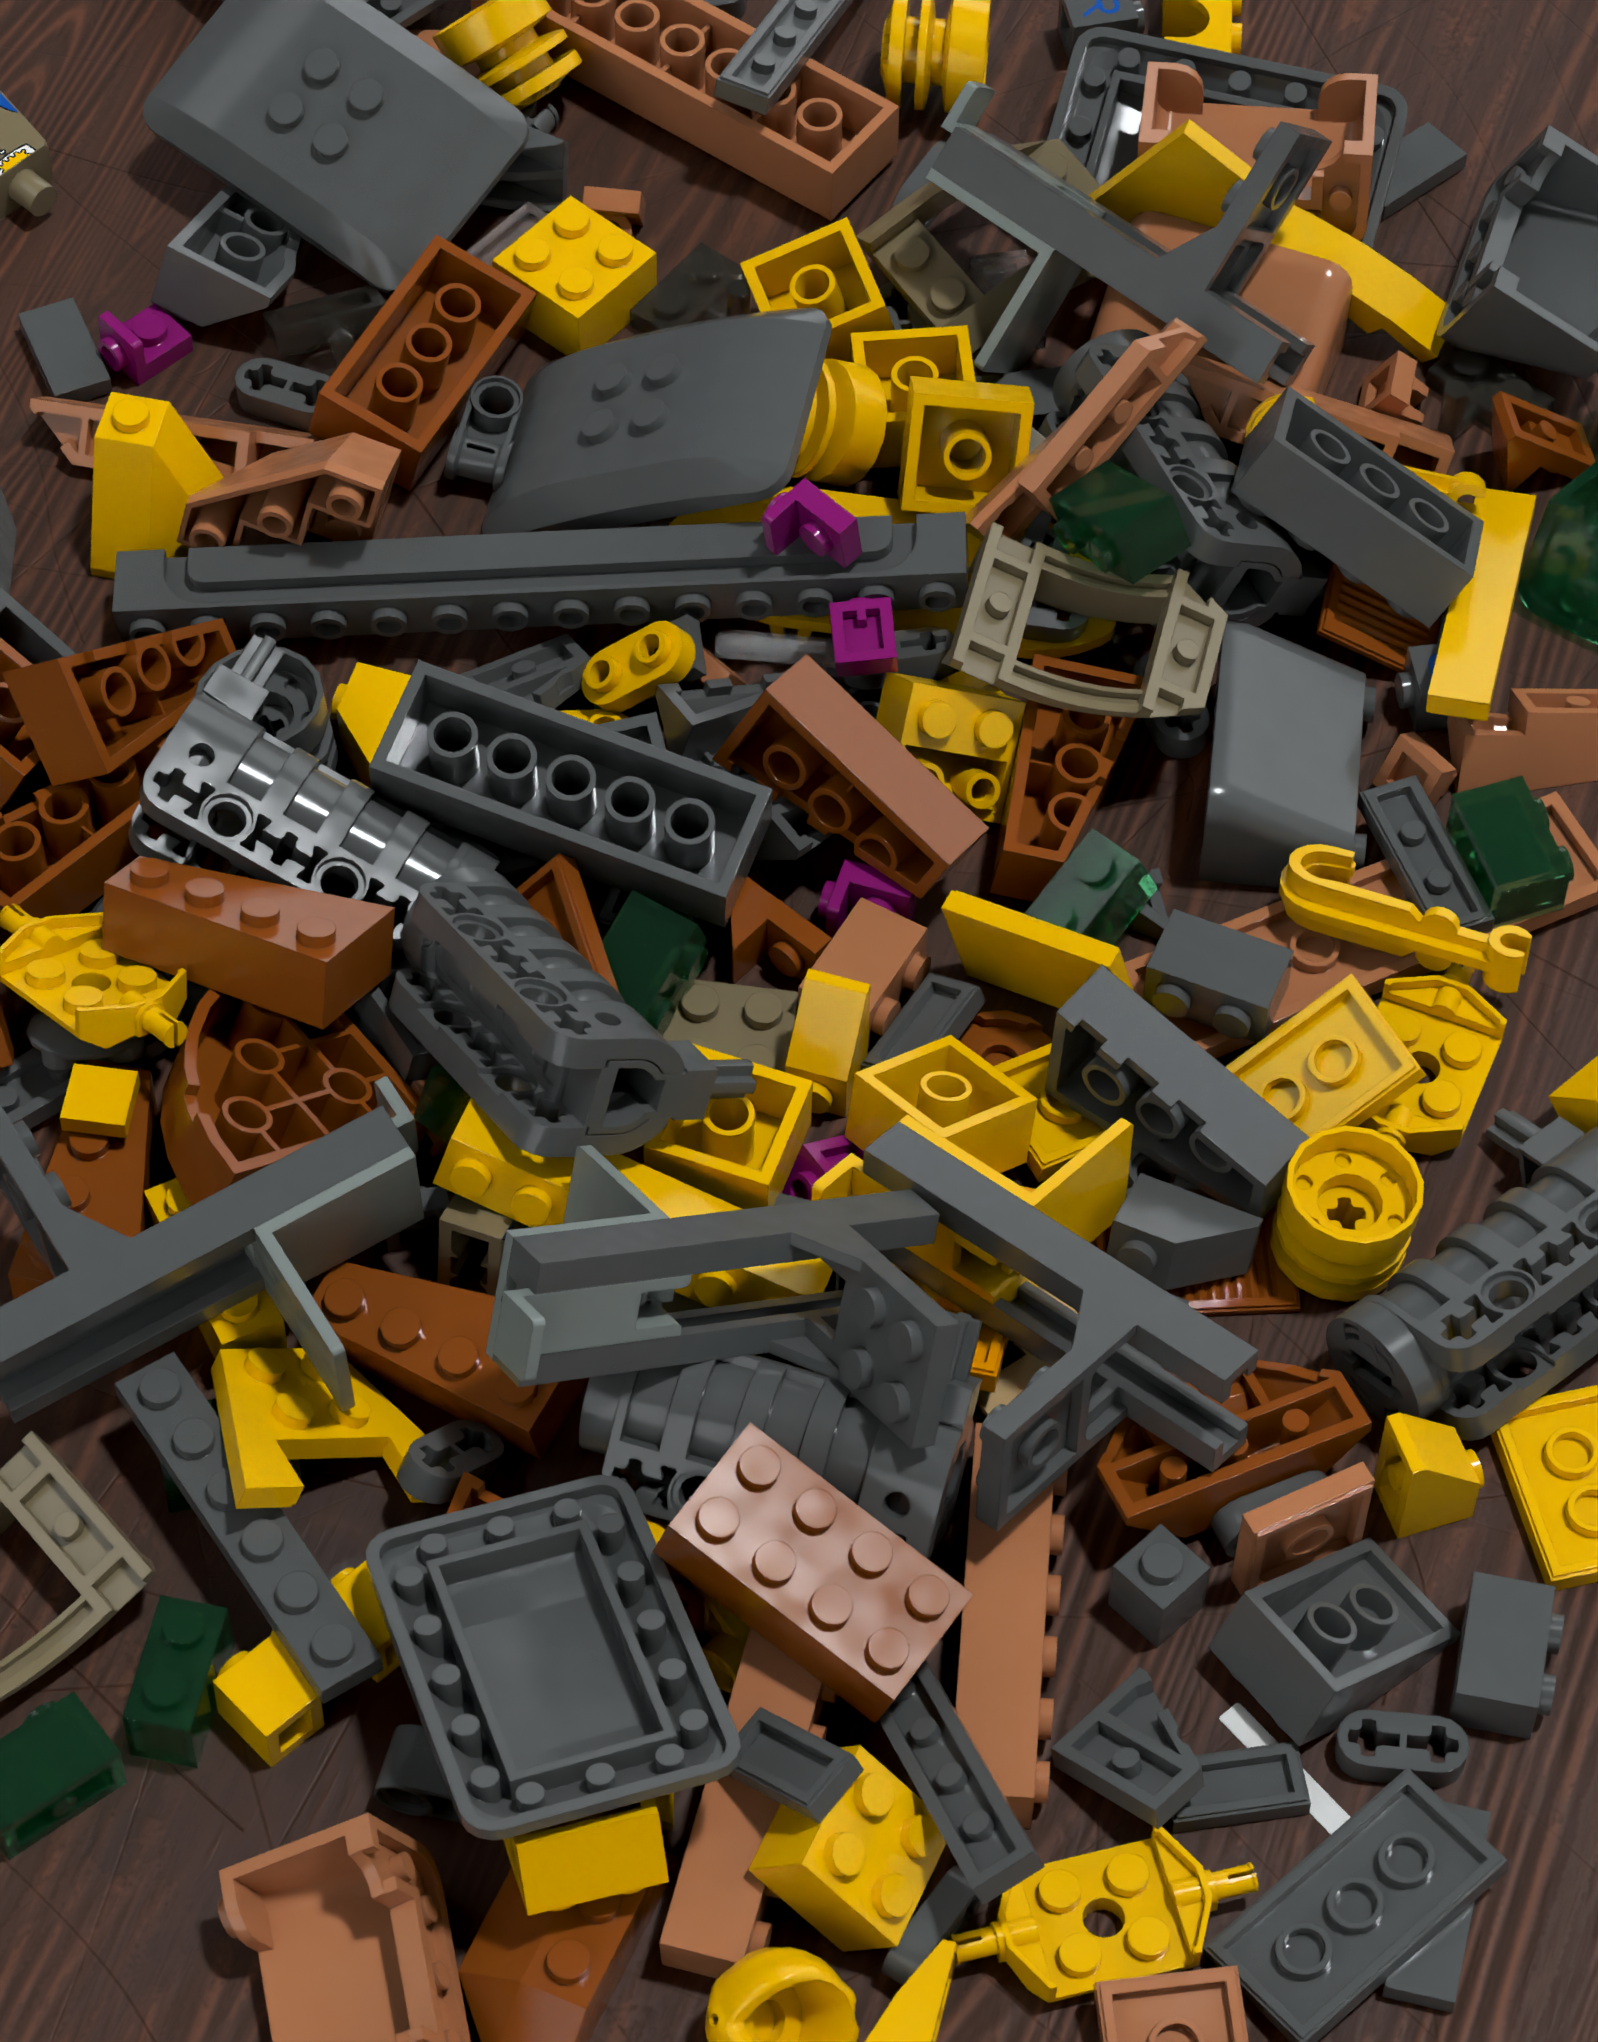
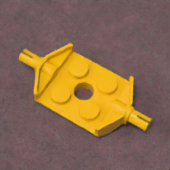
M11 904V908L7 905L1 910L0 927L8 930L12 935L0 946V982L80 1040L105 1049H109L132 1037L138 1036L140 1038L150 1033L169 1048H174V1043L179 1046L184 1042L188 1029L177 1018L187 999V970L184 968L178 969L177 975L169 981L147 965L103 950V912L53 915L38 918L32 917L17 904Z
M1451 962L1444 975L1389 978L1385 980L1382 998L1377 1008L1417 1063L1430 1069L1435 1074L1436 1079L1429 1083H1416L1358 1127L1373 1129L1396 1140L1408 1152L1433 1156L1459 1147L1504 1038L1507 1019L1469 985L1475 968L1462 967L1461 964Z
M1153 1826L1151 1838L1045 1863L1044 1868L1002 1894L997 1921L990 1922L988 1927L959 1934H950L949 1938L950 1941L957 1942L955 1957L957 1965L997 1955L999 1963L1007 1962L1029 1991L1047 2003L1092 1993L1094 1992V1983L1099 1981L1167 1974L1198 1967L1210 1912L1217 1910L1219 1900L1258 1892V1880L1256 1873H1253L1254 1867L1251 1862L1211 1872L1210 1869L1204 1870L1203 1865L1163 1827L1157 1829ZM1095 1910H1106L1112 1912L1121 1920L1123 1928L1111 1937H1098L1086 1929L1083 1919Z

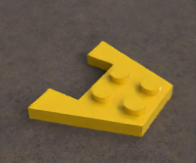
M257 1347L251 1349H220L211 1367L236 1509L292 1507L293 1504H296L304 1485L289 1462L292 1459L383 1457L397 1479V1471L410 1444L425 1434L349 1362L348 1366L355 1406L344 1412L340 1409L303 1348ZM404 1490L411 1503L423 1502Z

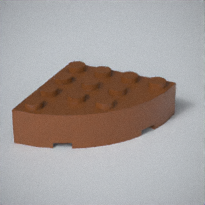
M209 989L197 1004L187 1028L186 1039L180 1045L163 1087L160 1123L167 1158L185 1197L191 1205H194L378 1108L374 1082L384 1076L388 1077L415 1118L419 1149L435 1114L345 1013L341 1014L326 1028L320 1029Z

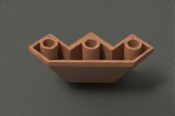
M352 432L271 453L190 495L186 503L177 542L191 548L241 546L248 527L302 546L307 531L332 541L372 540L387 506L399 468L402 450Z

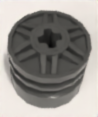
M278 647L285 651V656L264 687L270 692L263 714L257 724L266 728L265 732L295 749L297 747L320 759L321 764L335 771L339 756L320 674L306 657L285 647ZM244 649L234 651L215 662L199 680L195 696L203 691L220 663L232 669Z

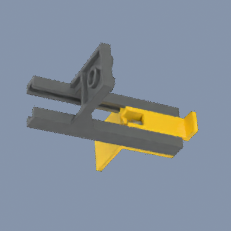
M908 1114L864 1149V1160L850 1153L820 1177L812 1186L811 1201L912 1189L940 1214L934 1244L880 1250L879 1252L909 1275L1049 1365L1041 1367L1032 1376L1026 1389L1009 1404L996 1406L987 1415L980 1429L979 1436L982 1440L980 1468L976 1475V1484L978 1485L976 1518L995 1531L1002 1528L1126 1417L1132 1419L1211 1472H1214L1236 1452L1247 1439V1422L1125 1344L1128 1343L1221 1404L1230 1397L1232 1382L1242 1373L1249 1376L1256 1369L1259 1351L1091 1244L1096 1237L1113 1224L1114 1218L1126 1199L1134 1125L1124 1118L1116 1121L1033 1192L1027 1191ZM1038 1287H1041L1042 1289L1046 1290L1047 1292H1049L1050 1294H1052V1295L1055 1296L1056 1298L1060 1299L1061 1301H1063L1064 1303H1066L1067 1305H1069V1306L1072 1307L1073 1309L1077 1310V1311L1079 1312V1314H1077L1076 1312H1074L1073 1310H1071L1070 1308H1068V1307L1065 1306L1064 1304L1060 1303L1059 1301H1057L1056 1299H1054V1298L1051 1297L1050 1295L1046 1294L1045 1292H1043L1042 1290H1040Z

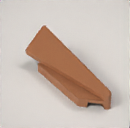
M1174 318L1157 334L1134 340L1078 409L966 513L967 531L982 541L991 523L995 522L1004 526L1002 535L1016 541L1041 510L1058 521L1207 342L1206 337L1178 318Z
M1195 355L1182 371L1199 403L1206 423L1214 429L1219 437L1242 445L1245 443L1246 424L1252 411L1265 399L1282 394L1288 387L1271 378H1267L1264 384H1257L1230 365ZM1289 386L1302 396L1313 397L1315 405L1403 466L1446 475L1455 453L1449 435L1300 387Z
M45 396L30 398V409L35 415H40L62 444L60 449L72 465L93 468L94 436L106 405ZM180 415L224 478L271 453L321 441L320 438L308 432Z
M1511 688L1507 709L1509 714L1489 713L1488 721L1452 716L1447 718L1452 766L1457 769L1454 789L1456 795L1461 800L1598 781V689Z

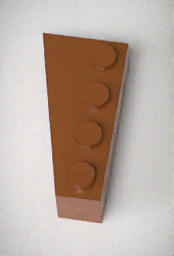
M223 618L5 671L2 674L52 786L109 774L175 726L185 709L194 699L199 680L215 662L237 650Z
M1039 654L1033 655L1030 665L1034 668L1076 681L1123 689H1141L1144 677ZM1021 697L1020 700L1026 702L1003 807L990 893L1051 905L1141 718L1105 716L1071 711Z
M158 737L109 774L75 781L68 785L52 786L50 784L33 792L35 801L5 815H2L0 812V912L7 905L11 908V904H17L29 915L38 918L78 914L104 894V882L139 857L129 843L128 830L134 811L140 802L139 791L145 772L166 739L164 737ZM157 822L154 826L149 825L147 835L157 840L163 833L167 834L168 828ZM0 927V942L4 943L12 933Z
M139 856L104 882L102 949L175 976L178 973V969L184 968L187 970L188 981L324 1029L391 974L395 907Z
M98 1059L88 1060L86 1065L139 1072L140 1088L127 1138L62 1130L46 1174L55 1171L60 1178L72 1203V1207L69 1209L131 1238L150 1228L144 1191L152 1188L154 1183L158 1109L151 1070ZM26 1230L23 1232L8 1273L13 1300L54 1278Z
M342 1262L329 1269L312 1296L346 1350L347 1361L460 1419L473 1420L486 1425L494 1430L504 1442L538 1459H541L589 1381V1378L518 1387L486 1354L495 1296Z

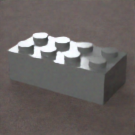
M1288 386L1246 437L1231 492L1238 496L1242 505L1253 514L1262 517L1268 516L1281 525L1299 546L1310 551L1317 550L1336 563L1340 572L1350 581L1359 585L1366 584L1386 598L1390 607L1399 615L1409 619L1415 618L1430 628L1473 578L1484 521Z

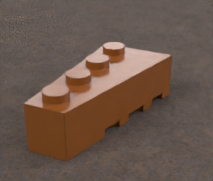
M808 654L803 656L763 691L712 758L713 761L728 771H731L737 765L758 779L756 783L772 788L773 801L776 802L783 796L809 813L806 823L825 836L829 833L840 834L854 844V855L920 899L961 862L989 829Z

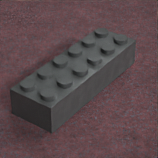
M418 660L369 765L371 788L376 791V795L400 809L410 810L419 816L544 862H548L558 853H562L575 858L579 873L582 876L723 928L726 927L772 816V788Z

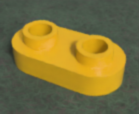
M657 621L597 652L589 660L583 671L582 691L591 703L603 710L612 713L623 712L654 696L659 684L680 682L688 674L694 663L695 643L687 632L671 622Z

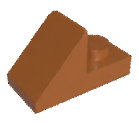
M1499 391L1492 397V450L1506 491H1514L1540 467L1550 473H1559L1581 483L1598 469L1581 423L1502 391Z
M747 877L728 920L732 982L734 984L738 982L766 955L770 957L774 966L781 973L789 977L796 976L803 981L808 968L811 969L832 938Z

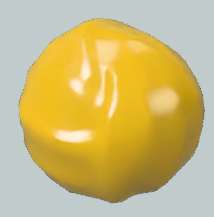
M792 1947L761 1948L740 1958L732 1967L716 1979L713 1984L705 2018L707 2041L857 2042L859 2028L855 2017L856 1996L853 1990L840 1979L837 1973L823 1959L802 1949Z

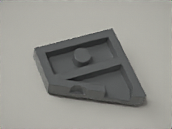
M1140 1667L1051 1747L1054 1767L1157 1829L1161 1828L1205 1786L1201 1765L1190 1746L1182 1742L1179 1727L1169 1709H1163L1154 1693L1152 1679L1148 1672Z

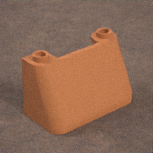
M1148 61L1138 139V157L1188 119L1192 120L1250 167H1253L1256 162L1253 159V151L1258 141L1269 128L1273 127L1276 129L1280 121L1314 129L1333 142L1294 205L1314 214L1360 241L1365 236L1368 225L1378 74L1344 73L1329 78L1321 87L1318 110L1203 103V80L1197 71L1179 63Z
M1155 211L1140 212L1133 217L1130 223L1170 250L1214 228ZM1270 244L1239 296L1315 345L1291 385L1324 395L1344 347L1353 289L1352 279L1346 270L1332 261ZM1108 285L1090 340L1105 333L1121 329L1140 330L1151 336L1161 331L1167 323ZM1203 347L1196 354L1229 365Z
M365 1813L219 1870L222 1898L218 1903L219 1917L225 1931L232 1938H238L247 1947L258 1952L272 2042H471L440 1873L433 1857L419 1841L375 1816Z

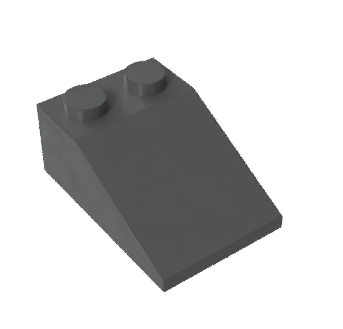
M1369 1537L1245 1591L1208 1645V1648L1228 1668L1230 1674L1271 1715L1275 1723L1298 1746H1301L1338 1728L1347 1715L1367 1708L1454 1644L1461 1633Z

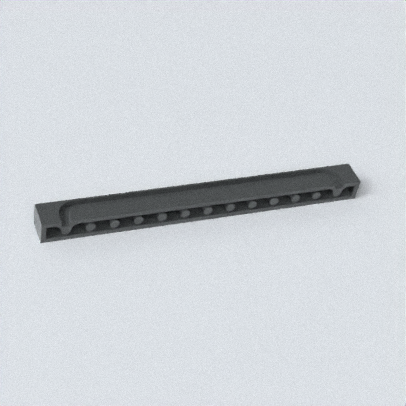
M965 512L916 514V523L893 524L892 515L856 517L862 554L846 568L827 554L825 556L815 554L807 547L801 537H798L779 555H775L766 547L762 521L302 543V546L286 543L189 548L188 557L167 558L165 549L117 551L112 613L122 642L219 618H223L232 641L250 640L254 634L262 639L267 635L276 641H280L284 638L306 637L332 640L342 636L372 634L395 637L403 633L416 632L457 634L464 630L482 629L518 631L526 627L548 626L574 629L584 625L614 623L637 626L646 622L673 621L686 614L699 622L707 619L724 618L761 620L768 616L804 615L817 618L830 614L829 603L844 602L857 597H868L871 599L891 597L892 611L925 609L931 612H943L951 608H962L969 587Z

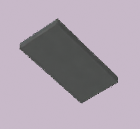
M1406 1768L1204 1946V1958L1214 1968L1238 1965L1242 1995L1290 2042H1318L1385 1982L1390 1974L1424 1947L1508 1871V1860L1409 1768Z

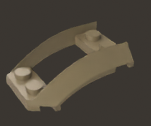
M1060 139L1012 145L1087 196L1101 186ZM930 181L856 235V238L864 252L930 328L968 325L971 353L973 354L987 341L1033 262L1002 281L984 295L923 225L958 201L957 198ZM1083 268L1071 289L1096 276Z
M995 522L991 523L968 572L972 573L951 648L941 663L1020 697L1071 711L1137 718L1196 716L1203 711L1228 615L1212 597L1205 603L1187 583L1189 572L1178 568L1174 575L1132 572L1089 562L1040 542H1036L1034 547L1031 548L1002 535L1004 526ZM1033 600L1059 610L1087 617L1125 623L1157 625L1141 689H1123L1080 682L1017 661L1016 658Z
M32 1431L22 1439L25 1446L0 1469V1535L18 1520L81 1596L39 1633L0 1660V1702L36 1680L79 1648L157 1575L153 1561L138 1550L70 1471L72 1467Z

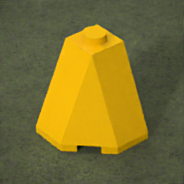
M117 392L110 393L94 436L90 563L91 575L115 579L117 551L165 549L167 558L188 557V551L191 547L178 543L177 538L189 496L224 478L169 401Z

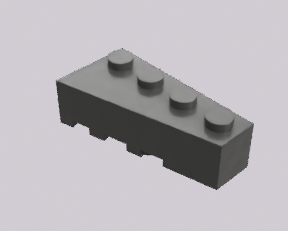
M1103 965L1057 1011L1044 1090L1047 1094L1105 1130L1120 1118H1124L1134 1125L1133 1148L1199 1187L1200 1190L1219 1202L1260 1218H1264L1281 1196L1288 1163L1299 1145L1309 1139V1136Z

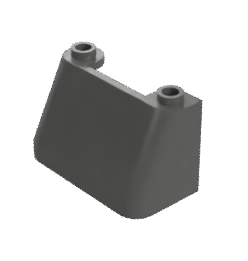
M1548 125L1499 173L1488 188L1479 206L1436 332L1438 337L1459 349L1582 379H1588L1595 373L1598 374V156L1551 125Z
M1226 622L1220 646L1215 683L1213 735L1198 880L1279 888L1281 872L1289 863L1290 854L1299 847L1314 844L1335 846L1355 852V871L1364 868L1367 834L1355 833L1363 723H1373L1376 703V687L1365 686V673L1253 625Z

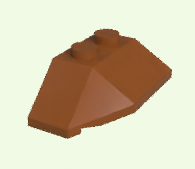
M1257 1360L1256 1369L1249 1376L1242 1373L1232 1382L1230 1397L1222 1404L1186 1382V1384L1248 1423L1246 1442L1214 1472H1211L1132 1419L1126 1417L1117 1425L1106 1452L1102 1454L1097 1464V1474L1127 1526L1153 1531L1159 1524H1162L1174 1536L1187 1538L1210 1529V1522L1213 1516L1231 1501L1301 1473L1318 1470L1326 1473L1371 1431L1372 1422L1341 1371L1322 1369L1319 1373L1292 1364Z
M665 1852L670 1882L679 1864V1857ZM511 1867L458 1969L460 1984L480 2042H589L669 1882L646 1887L632 1894H617L575 1904L562 1911H546L528 1916Z

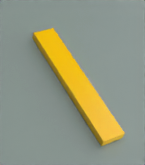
M1486 488L1485 498L1475 497L1473 504L1479 506L1480 519L1484 521L1474 576L1448 607L1427 695L1426 712L1488 721L1534 516L1536 495Z

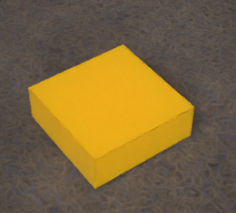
M74 1063L60 1114L62 1130L127 1138L140 1088L139 1072Z

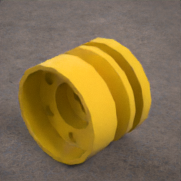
M489 0L432 37L441 54L461 68L476 62L481 72L475 78L486 86H490L493 91L514 105L518 110L527 107L553 91L572 69L583 62L575 49L551 59L547 51L568 37L564 29L554 30L538 37L533 27L552 10L547 0Z
M894 0L884 21L880 76L884 84L886 99L897 104L900 109L904 84H915L914 110H924L930 87L942 86L944 110L949 112L968 81L985 84L992 0H952L947 19L936 18L935 0H922L920 17L910 16V0Z
M824 359L795 470L792 475L793 478L800 477L801 479L806 478L810 482L849 487L863 479L874 465L884 442L888 415L884 388L878 375L868 366L837 359Z
M1345 1125L1321 1130L1301 1143L1288 1163L1282 1185V1193L1277 1202L1276 1212L1271 1225L1270 1247L1279 1269L1297 1287L1321 1299L1350 1302L1359 1300L1366 1295H1376L1386 1288L1390 1278L1404 1264L1406 1251L1411 1242V1234L1416 1227L1423 1205L1424 1181L1415 1159L1396 1140L1373 1129Z

